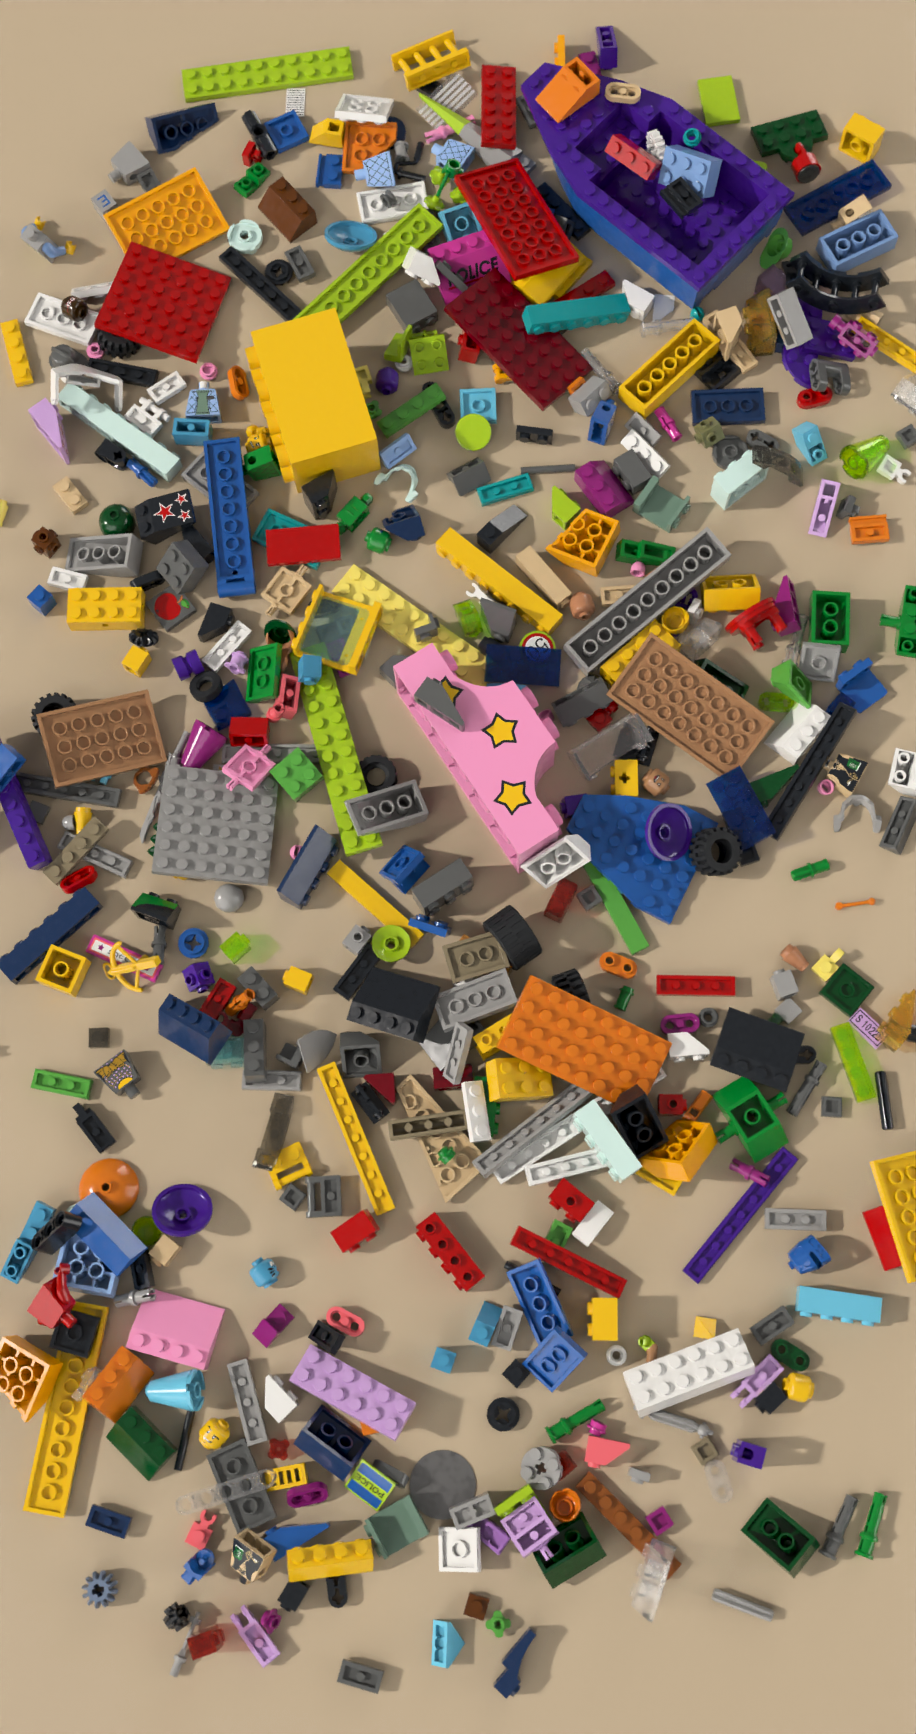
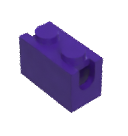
M737 1439V1442L732 1444L730 1455L733 1456L732 1460L762 1470L767 1448Z

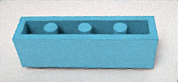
M797 1286L795 1311L800 1312V1316L812 1317V1314H818L820 1319L832 1321L833 1317H838L844 1323L853 1324V1320L862 1321L861 1325L874 1327V1323H880L882 1298Z

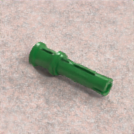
M597 1399L568 1418H560L559 1422L551 1427H545V1430L552 1443L555 1444L557 1443L556 1440L566 1434L571 1435L573 1429L606 1411L601 1400Z
M874 1492L864 1531H861L859 1534L861 1539L858 1549L854 1552L855 1554L873 1560L872 1553L875 1543L879 1540L877 1532L888 1496Z

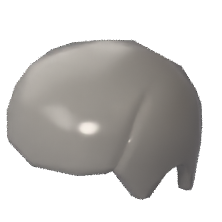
M234 884L220 886L215 892V905L226 913L237 911L244 901L242 890Z

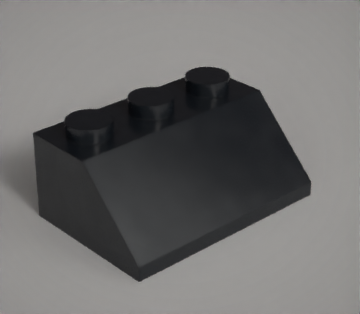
M637 1084L619 1095L610 1114L625 1143L637 1159L669 1141L647 1094Z

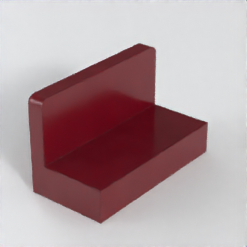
M465 1064L461 1083L457 1085L452 1084L443 1077L444 1071L441 1072L438 1067L433 1068L435 1091L462 1089L461 1083L473 1081L471 1064Z

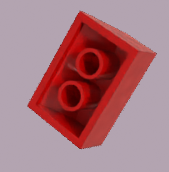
M883 1205L862 1212L884 1271L902 1266Z

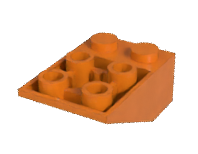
M575 57L560 69L535 100L559 124L599 94L600 79L578 57Z

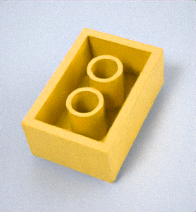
M517 1057L495 1058L485 1063L490 1102L543 1100L554 1096L551 1073Z

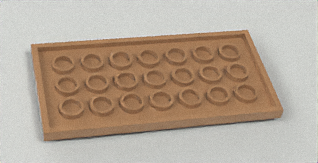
M652 632L606 694L728 783L732 781L775 722Z

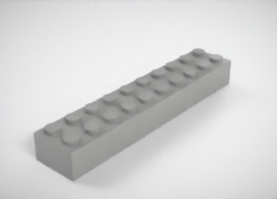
M706 527L564 644L563 650L585 676L588 677L652 621L660 618L668 608L677 604L728 562L732 554L712 531Z

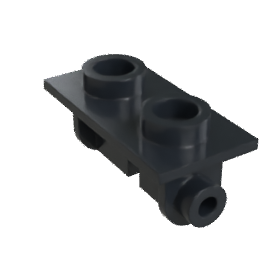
M367 1082L357 1085L354 1088L355 1090L350 1093L374 1125L390 1113Z

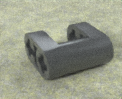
M813 359L811 361L809 374L813 391L824 392L828 385V378H833L835 394L843 396L849 394L851 380L847 364L821 359Z

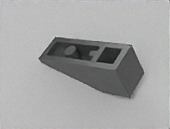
M426 677L414 694L415 702L463 732L465 730V723L444 689L443 684L435 678Z

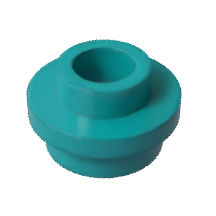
M695 128L688 129L683 135L684 143L689 147L697 146L701 141L700 131ZM694 136L695 140H689V138Z

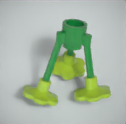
M448 159L444 168L435 166L430 171L429 175L432 178V183L440 187L434 196L428 195V197L424 198L428 208L438 212L444 209L445 205L440 199L443 188L450 182L451 178H454V175L461 174L464 171L458 160ZM455 187L450 192L452 201L456 204L466 203L459 188Z

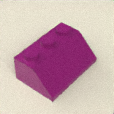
M604 460L589 461L575 470L574 481L598 513L612 518L634 504L635 500Z

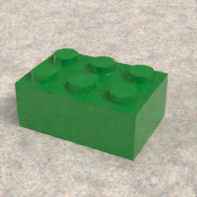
M813 590L809 598L808 642L840 645V653H846L849 647L850 592Z

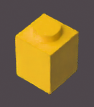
M132 645L121 664L125 670L141 678L152 659L146 648H138Z
M291 966L289 970L286 969L282 980L285 987L307 996L314 976L311 973Z

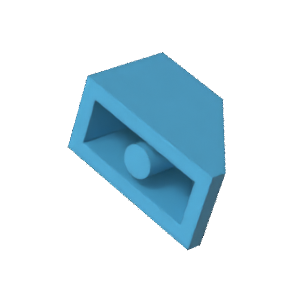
M484 1301L468 1339L488 1347L503 1309Z

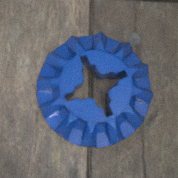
M187 929L179 937V950L190 959L200 958L209 947V938L201 929ZM196 938L197 943L201 945H196L192 951V946L188 943L193 942V939Z

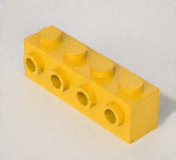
M360 1538L351 1542L338 1541L328 1545L316 1544L312 1547H294L287 1550L289 1582L373 1571L374 1558L371 1539L365 1540Z

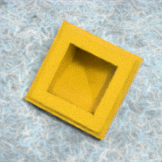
M696 1316L693 1337L704 1339L715 1337L716 1319Z

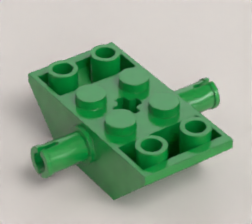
M906 585L898 617L881 614L879 626L896 628L894 643L896 655L916 658V586Z
M740 1077L711 1095L728 1121L727 1126L715 1132L717 1138L724 1135L718 1139L720 1144L734 1135L737 1136L753 1162L757 1163L789 1143L780 1121L773 1112L788 1103L786 1097L778 1101L785 1096L782 1092L766 1101L760 1090L750 1079ZM747 1114L755 1116L753 1122L748 1121Z

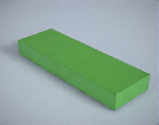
M35 1068L30 1088L89 1100L93 1080Z

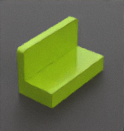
M408 324L403 334L396 333L384 353V360L402 362L410 348L409 339H413L412 325Z

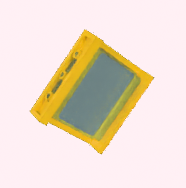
M319 584L317 590L313 591L311 605H308L305 610V619L299 624L297 638L294 637L292 640L291 648L293 649L294 656L300 658L303 654L322 656V665L357 676L382 616V603L375 601L372 607L324 592L323 585Z

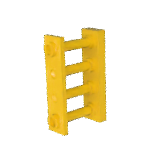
M451 29L390 56L393 70H404L406 87L410 92L471 66L469 50L466 47L460 50L455 47L454 31ZM449 49L451 53L442 57L440 52ZM434 56V58L436 59L434 61L427 63L424 60L428 57ZM418 62L420 67L411 70L409 65Z
M511 1014L473 1036L477 1044L475 1048L483 1061L501 1051L496 1048V1045Z

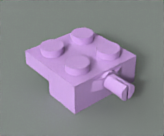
M535 1496L500 1521L523 1558L539 1550L546 1561L554 1556L547 1547V1544L559 1532Z

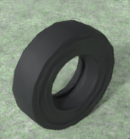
M204 671L197 674L191 680L189 689L195 700L209 702L220 695L223 683L216 672ZM212 682L211 688L206 691H200V687L204 683Z

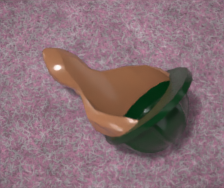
M274 619L265 624L264 636L267 645L276 642L282 644L280 673H283L288 666V655L293 650L291 648L292 640L294 637L296 638L297 634L288 622Z

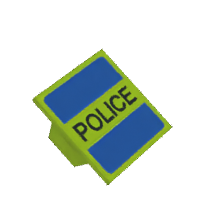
M362 1458L344 1487L378 1512L396 1483Z

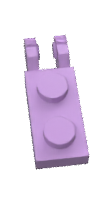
M769 1353L755 1367V1374L745 1377L730 1396L734 1399L746 1388L750 1394L739 1404L741 1408H744L784 1368Z
M244 1604L241 1610L250 1623L244 1627L240 1618L235 1613L230 1618L239 1630V1635L264 1668L279 1656L281 1652L258 1619L254 1618L252 1612Z

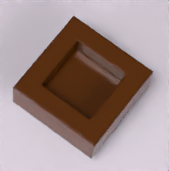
M469 1592L463 1614L484 1621L490 1599Z

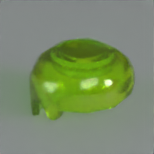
M152 1216L138 1218L131 1228V1231L147 1247L156 1244L162 1234V1231L155 1225Z

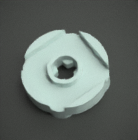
M240 220V223L231 225L227 233L230 246L240 254H255L263 241L261 229L252 220ZM247 234L248 239H242L241 236L244 237Z

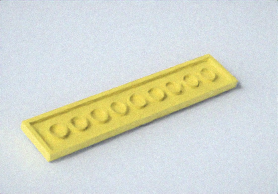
M355 564L352 565L331 591L334 595L372 607L375 601L382 603L383 613L378 627L415 653L433 643L439 653L447 649L458 666V669L454 672L458 678L465 682L478 686H487L501 669L498 663L493 662L440 623V628H437V636L432 637V639L426 642H417L414 629L429 624L428 615Z

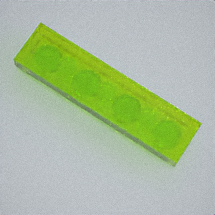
M846 1022L830 1027L829 1030L856 1102L861 1103L876 1098L875 1089L850 1023Z

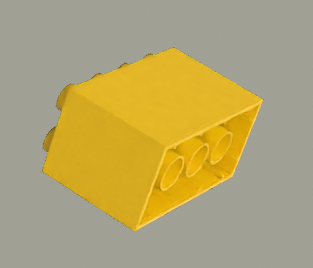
M336 308L251 331L254 346L245 348L253 382L259 395L261 408L267 421L272 444L278 457L284 483L294 481L297 492L301 493L303 485L331 469L334 470L336 482L381 470L377 437Z

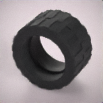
M507 905L483 922L485 932H490L499 942L513 970L517 971L542 953L541 945L535 934L513 906Z

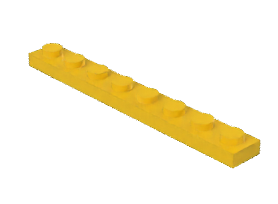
M335 1061L317 1068L376 1216L396 1209Z

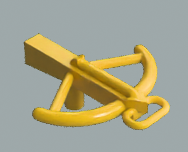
M118 941L110 951V963H103V970L108 979L113 980L117 977L128 989L142 993L143 988H139L140 970L157 967L161 963L159 955L149 957L144 954L136 961L121 947L122 942ZM118 949L131 962L117 964L115 959L116 950ZM106 965H108L109 968H110V970H109L108 972H107V969H106V967H105ZM136 971L135 986L130 984L122 974Z

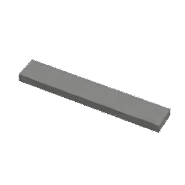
M225 743L222 746V763H227L242 747L231 746L230 743ZM269 744L272 750L266 756L276 764L280 763L297 747L313 764H320L315 744ZM251 747V748L256 749V750H261L263 747Z

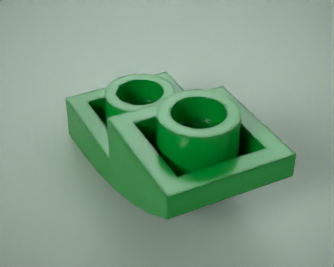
M255 163L246 170V176L234 183V190L247 199L265 182L271 171L261 163Z

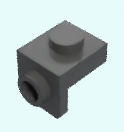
M428 613L429 624L414 629L417 642H426L438 635L437 628H440L437 617L433 618L432 613Z

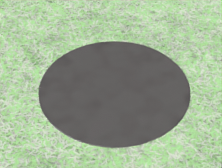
M437 1450L426 1454L417 1462L411 1473L410 1493L412 1499L421 1512L434 1519H451L449 1507L470 1499L475 1494L476 1480L470 1464L461 1455L452 1451Z

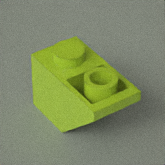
M554 485L552 487V520L563 530H566L570 523L581 513V508L575 500L572 501L567 497L563 489H559Z

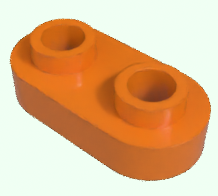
M234 365L228 370L230 390L235 399L242 401L249 395L245 371L240 366Z
M605 952L600 957L599 965L603 971L623 979H631L636 975L637 965L633 960L613 952ZM611 958L613 963L607 964L606 959ZM624 966H630L631 970L625 971Z

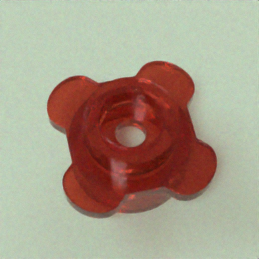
M272 1438L269 1441L271 1446L268 1457L270 1459L280 1458L282 1461L288 1458L287 1447L290 1445L287 1439L281 1441Z

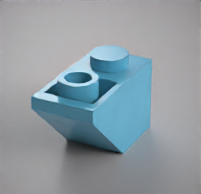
M806 421L792 429L796 446L811 466L828 458L818 425Z

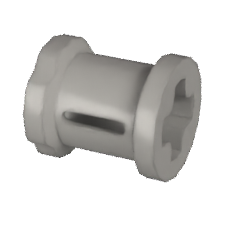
M397 141L394 143V150L396 151L395 163L410 161L407 151L409 148L408 142Z

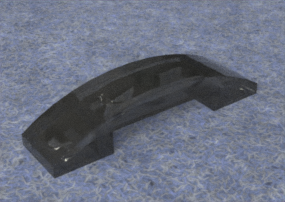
M760 445L752 446L753 464L763 469L772 467L788 475L789 482L799 487L803 486V467L796 458L775 448Z
M280 1093L274 1094L269 1110L271 1114L261 1146L257 1149L252 1165L253 1168L267 1171L273 1170L289 1127L294 1096Z

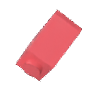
M588 1435L584 1461L588 1462L589 1467L600 1469V1465L606 1466L630 1449V1444Z

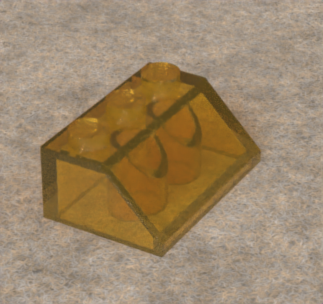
M770 288L764 289L747 299L745 307L742 308L743 318L746 321L744 333L745 335L748 334L746 346L754 357L772 355L777 339L775 319L767 302V298L771 297Z

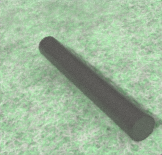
M575 464L521 467V474L575 471Z

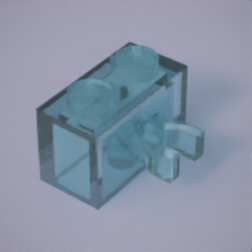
M229 1038L213 1063L207 1065L211 1066V1069H222L224 1065H231V1068L243 1067L244 1038Z

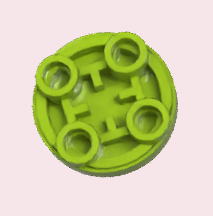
M479 414L465 415L456 425V439L459 445L468 451L481 450L490 441L491 426L487 419Z

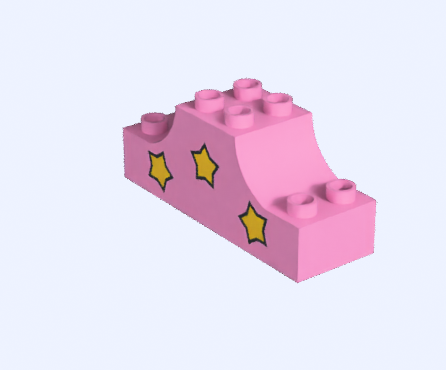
M433 643L393 666L397 693L517 873L520 874L525 871L521 868L522 863L558 841V837L562 834L560 825L563 824V820L553 804L543 807L535 792L541 777L548 769L554 766L555 751L559 749L555 739L560 737L559 732L549 717L541 721L537 716L534 708L539 705L536 697L527 686L520 690L513 680L502 685L489 687L465 682L458 678L454 672L458 669V666L450 652L446 649L439 653ZM426 677L435 678L443 684L444 689L465 723V730L463 732L415 702L414 694Z

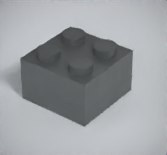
M186 539L172 542L156 569L177 594L193 592L209 565Z

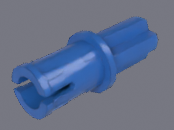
M135 458L127 462V467L136 474L138 479H142L149 486L155 487L158 479L148 471L146 466L141 465Z

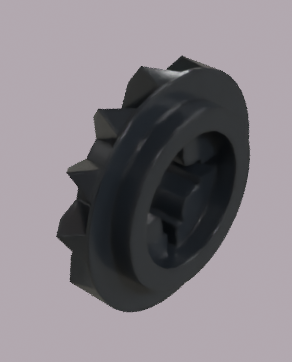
M273 260L265 268V277L275 286L277 284L283 286L284 283H289V279L292 277V267L285 260ZM281 268L282 274L276 277V273H278Z
M137 628V630H132L129 633V641L140 647H150L158 643L159 636L152 629Z
M497 1398L490 1403L487 1409L489 1424L495 1430L501 1432L513 1429L520 1418L519 1408L510 1398ZM498 1406L500 1407V1409L502 1408V1410H508L509 1408L511 1409L507 1414L509 1422H507V1420H505L504 1418L498 1419L496 1421V1418H498V1415L500 1414L498 1411L499 1409L497 1408Z

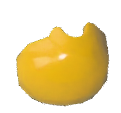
M677 606L668 608L661 616L662 626L670 634L677 635L683 633L690 621L688 612L682 607Z

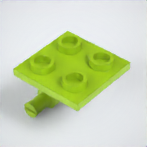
M422 330L420 333H414L413 339H409L414 376L449 370L444 334H437V330Z

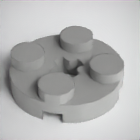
M548 1446L530 1449L522 1459L520 1472L527 1484L529 1483L532 1488L537 1490H547L555 1486L563 1474V1465H561L558 1453ZM544 1463V1468L547 1470L540 1473L538 1465Z

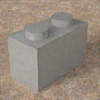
M593 375L569 396L568 400L574 412L588 417L596 410L600 401H606L613 393L605 379Z

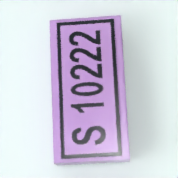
M861 1007L846 1022L875 1050L890 1035Z

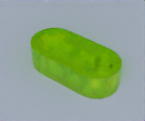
M776 692L762 693L757 702L760 709L772 712H789L794 706V700L783 693ZM765 698H768V701H770L768 705H765ZM786 699V700H787V703H790V704H788V706L785 707V706H784V703H778V702H783V700Z

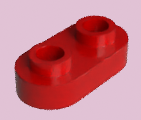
M828 386L824 391L826 395L813 391L812 388L802 390L797 396L796 403L801 409L805 410L823 406L831 401L833 392Z
M85 866L63 878L60 882V887L64 893L73 894L78 889L92 884L96 880L98 873L93 866Z

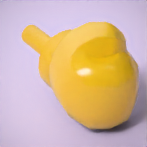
M250 425L246 429L248 437L261 432L264 434L269 433V428H265V426Z

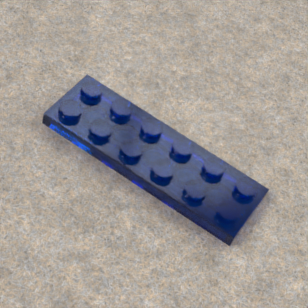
M871 159L787 204L783 211L803 237L838 218V211L859 196L864 194L869 201L890 190L892 184L875 161Z

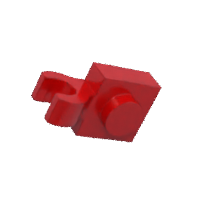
M615 701L610 702L611 704L604 710L601 708L595 710L591 716L586 718V721L599 734L613 722L610 716L618 710L619 706Z

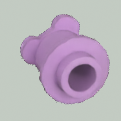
M242 651L232 652L230 662H225L224 666L231 670L233 674H245L244 665L249 662L247 655Z

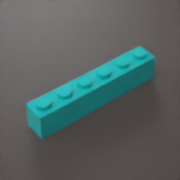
M625 293L528 305L524 309L522 319L528 335H539L544 332H558L559 330H573L580 327L589 328L595 325L605 326L610 323H623L627 320L631 309Z

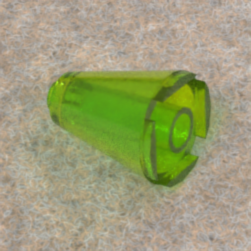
M878 435L845 446L839 455V459L843 460L844 463L842 466L843 470L853 479L865 478L888 452L890 442L887 437Z

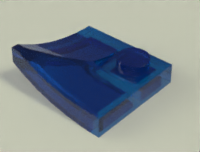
M234 679L223 686L222 692L217 698L209 702H202L218 731L230 726L231 717L252 716Z

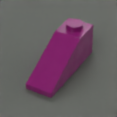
M785 575L775 600V605L780 611L779 615L788 626L784 631L778 633L781 637L802 630L794 584ZM771 623V627H772L773 631L775 632L776 629L774 628V626H773L772 623Z

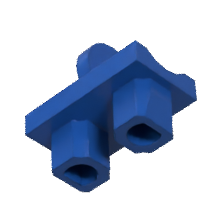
M207 1548L199 1550L183 1566L186 1571L181 1575L182 1579L189 1585L195 1579L200 1581L216 1564L214 1562V1553Z

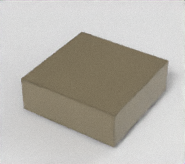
M709 1436L690 1447L702 1466L720 1455Z

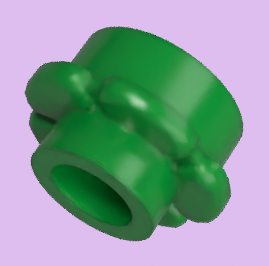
M444 1146L438 1152L440 1156L438 1161L441 1160L444 1164L448 1163L456 1154L453 1147L450 1146L448 1148Z

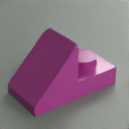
M279 1303L266 1318H263L252 1334L267 1348L295 1317Z

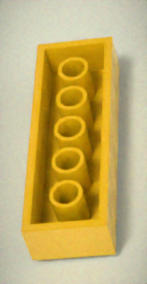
M692 319L619 386L618 398L631 410L639 412L646 419L693 376L697 370L705 365L710 358L718 353L720 339L698 320Z

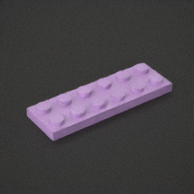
M312 1344L308 1347L289 1379L296 1386L395 1442L417 1405L416 1402Z

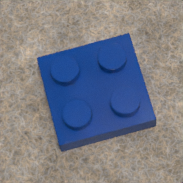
M295 110L263 123L278 154L309 141V135Z
M423 914L411 917L408 924L409 926L442 937L449 936L452 930L451 927H448L449 923L441 920L430 921V917Z

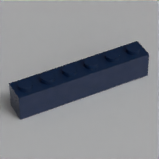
M85 887L75 891L72 895L73 897L68 902H63L53 915L50 914L43 920L44 923L32 929L25 940L17 942L9 954L6 953L0 958L1 971L15 985L45 959L51 944L59 947L103 908Z

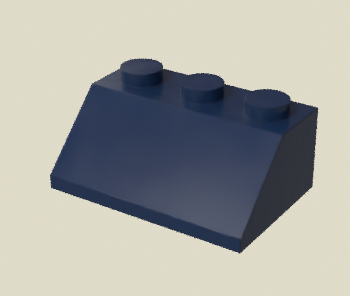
M321 1404L303 1427L293 1444L340 1480L344 1481L371 1443V1440Z

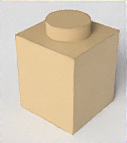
M163 1234L149 1252L152 1256L151 1261L159 1267L161 1265L168 1267L183 1247L168 1235Z

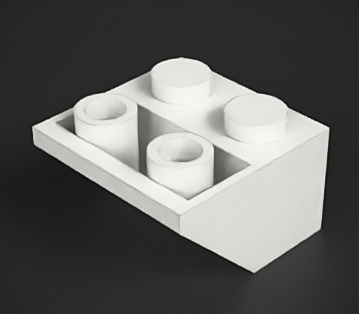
M410 246L402 264V267L406 269L405 273L415 279L418 276L421 277L420 280L431 287L434 284L439 286L440 280L433 258Z
M895 748L888 785L901 794L916 797V752Z

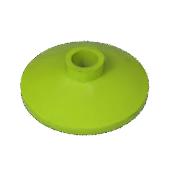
M396 925L381 927L372 938V949L375 955L386 962L399 961L410 950L411 941L408 933ZM389 944H394L395 947H394V948H389L388 945H389Z

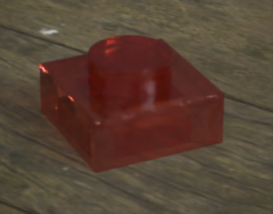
M565 1449L558 1454L561 1465H563V1474L560 1481L578 1467Z

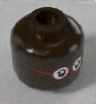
M70 295L62 301L61 311L66 318L80 322L87 316L88 306L83 299Z

